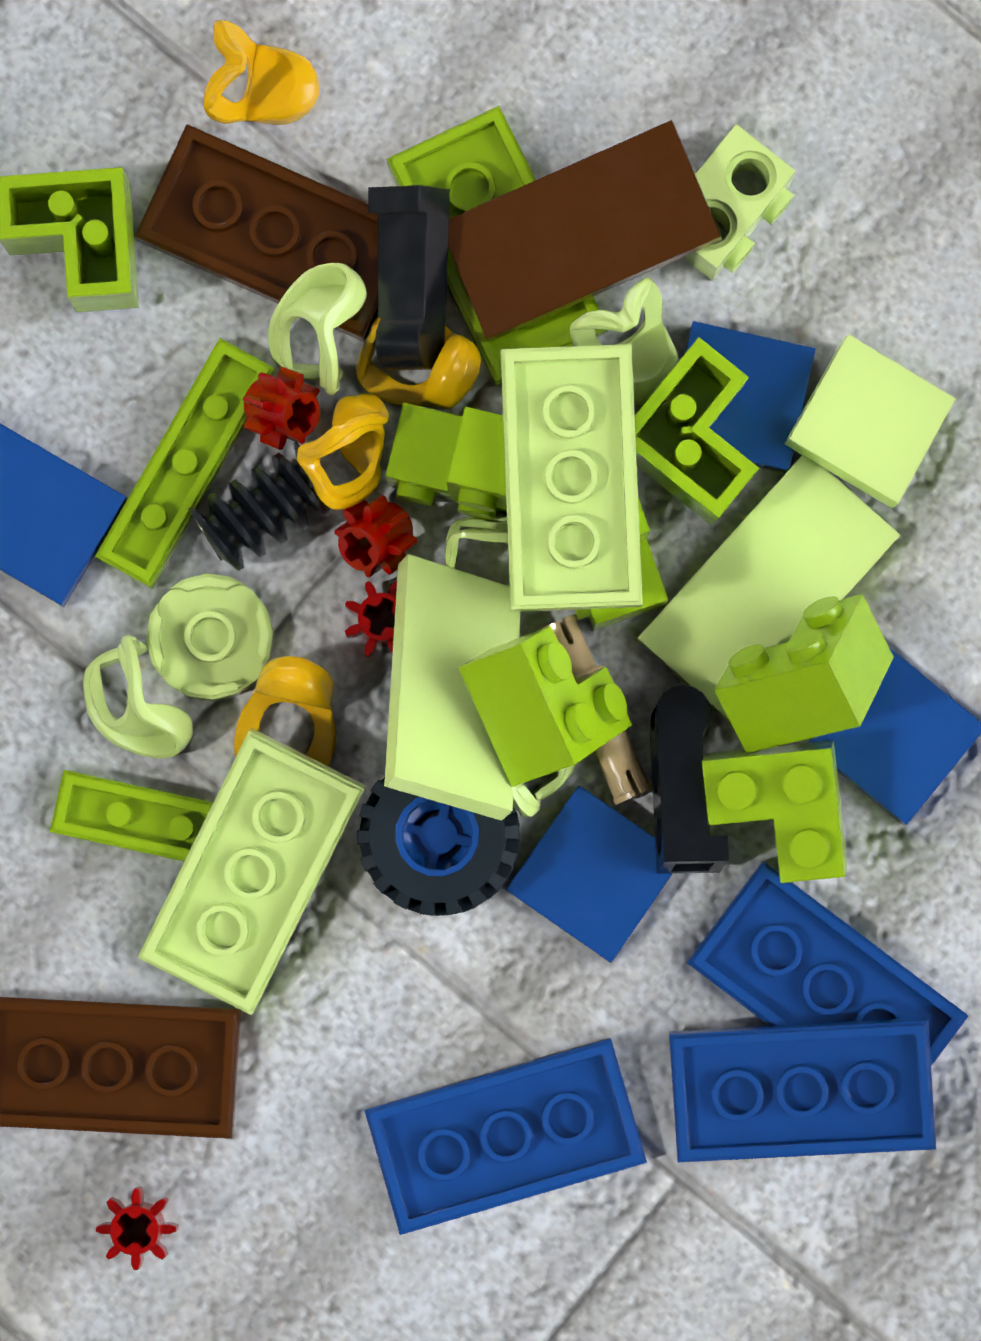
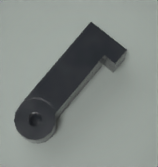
M422 185L368 187V213L378 214V318H380V322L376 330L375 345L378 360L384 369L431 370L444 347L450 189Z
M686 685L671 687L665 691L651 713L650 719L657 874L720 873L729 861L727 835L708 836L706 795L702 768V735L710 723L712 710L709 700L701 691Z

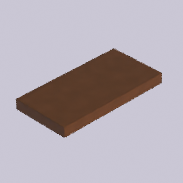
M672 120L449 219L448 247L484 335L490 342L723 240Z
M186 124L135 233L136 241L279 304L290 286L307 270L326 263L345 264L361 277L366 287L367 297L361 309L353 317L334 329L364 342L378 312V214L368 213L367 203Z
M0 997V1127L232 1139L234 1137L241 1010Z

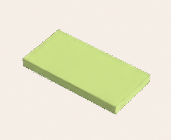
M632 344L501 349L511 612L642 607Z
M802 455L640 634L637 641L687 686L701 691L709 700L710 706L731 724L714 691L728 666L730 658L741 649L751 645L759 644L767 648L789 642L803 616L804 610L809 605L829 596H835L838 600L844 599L898 539L900 534L827 469Z
M410 554L398 564L384 787L501 821L513 811V787L510 785L459 670L460 666L487 650L519 638L520 612H511L510 586Z
M251 728L137 958L252 1015L366 785Z

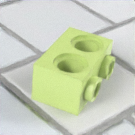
M737 124L696 173L713 218L723 225L727 237L717 244H712L683 258L712 281L723 267L731 273L736 271L756 244L748 238L762 219L772 225L795 196L788 190L795 170ZM740 171H753L763 179L765 190L753 196L744 195L734 187L732 177Z

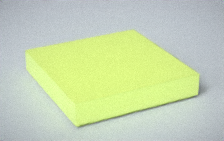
M848 334L841 341L784 444L890 508H894L899 504L956 398Z

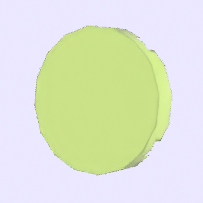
M207 573L183 579L170 588V591L163 595L150 614L146 638L152 664L166 683L189 698L218 701L237 696L257 682L261 670L271 660L274 631L269 612L254 591L232 577Z

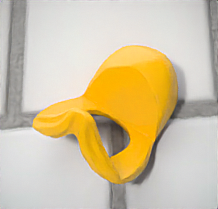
M216 20L214 22V46L224 56L225 63L212 74L204 90L203 106L205 113L211 119L222 124L249 121L272 125H286L301 119L312 110L319 96V81L316 71L308 59L287 49L256 44L239 26L226 20ZM247 65L248 78L245 92L238 102H231L221 94L229 84L244 72Z
M380 318L375 320L370 328V335L364 341L356 367L358 381L367 392L396 406H403L404 402L416 406L444 410L451 409L457 405L472 388L480 370V351L473 342L462 335L454 334L446 325L444 347L432 368L428 380L416 385H406L385 374L372 363L376 349V330Z
M361 393L341 398L336 403L333 412L332 428L320 438L305 443L298 448L297 461L310 478L319 499L329 508L341 510L359 504L374 491L381 479L382 468L380 460L385 436L383 424L389 421V412L381 399L374 394ZM337 449L340 450L349 464L361 474L355 480L341 485H333L320 465L321 457L327 456Z
M283 656L269 661L261 670L254 693L245 704L238 718L234 737L235 757L248 731L251 728L259 731L261 719L267 708L274 703L287 702L304 708L313 720L314 736L306 756L329 767L336 744V726L332 711L334 682L331 675L318 664L301 657Z

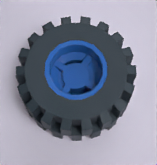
M385 777L382 780L378 779L370 791L372 793L366 804L363 803L359 814L361 823L360 830H357V845H360L362 853L360 860L365 872L369 873L374 881V886L382 894H385L394 901V904L404 909L423 915L443 916L474 909L492 898L499 891L500 887L510 877L517 854H519L521 841L519 834L520 823L514 806L513 811L501 821L384 787Z

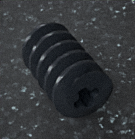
M296 441L293 443L297 460L298 448L300 447V445ZM279 452L272 456L275 476L271 477L258 466L250 470L254 488L251 491L236 479L228 483L232 499L230 504L215 493L207 496L211 516H204L192 506L188 508L220 561H226L238 571L245 567L242 547L245 546L257 556L262 557L266 554L263 534L268 533L281 544L288 540L284 521L289 519L303 531L309 528L306 512L308 506L314 508L324 517L331 514L330 508L319 499L310 478L298 461L292 463Z

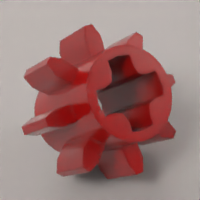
M281 367L277 378L260 372L258 380L248 388L243 397L244 412L248 418L244 428L260 434L261 443L279 450L284 448L287 439L304 444L305 437L314 431L321 417L320 405L316 398L320 392L319 388L303 383L304 374L285 367Z
M381 495L370 504L363 500L355 506L346 508L342 512L347 522L334 530V534L339 537L338 547L343 559L354 569L364 571L365 576L369 578L381 569L388 575L398 570V564L407 556L405 551L417 543V538L413 536V525L409 514L401 506L388 502L384 495Z
M370 581L365 582V590L368 597L362 604L354 601H346L345 603L346 609L358 616V624L349 626L345 630L347 638H356L363 634L368 640L365 645V656L368 658L375 654L377 646H388L393 655L394 628L385 627L381 636L373 634L372 622L366 615L369 611L380 613L384 605H390L393 607L392 614L395 619L397 581L390 586L388 593H377Z
M142 1187L134 1188L131 1195L132 1203L126 1207L119 1199L111 1197L106 1203L108 1208L115 1214L112 1222H105L96 1226V1232L110 1234L114 1244L108 1250L106 1258L108 1260L112 1259L120 1252L131 1255L133 1270L141 1268L144 1261L143 1253L149 1250L156 1257L163 1260L169 1253L167 1248L160 1242L163 1234H171L179 1230V1224L164 1222L161 1213L167 1206L169 1199L164 1197L154 1205L144 1202ZM126 1213L133 1219L143 1213L149 1217L151 1223L146 1229L148 1236L151 1238L149 1243L142 1237L133 1242L127 1240L124 1235L129 1228V1224L124 1218Z

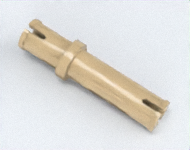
M575 614L545 627L552 626L558 642L564 646L569 654L572 674L574 678L604 668L603 664L596 666L577 623L578 619ZM623 731L594 751L614 797L615 805L653 789L651 783H648L626 731Z

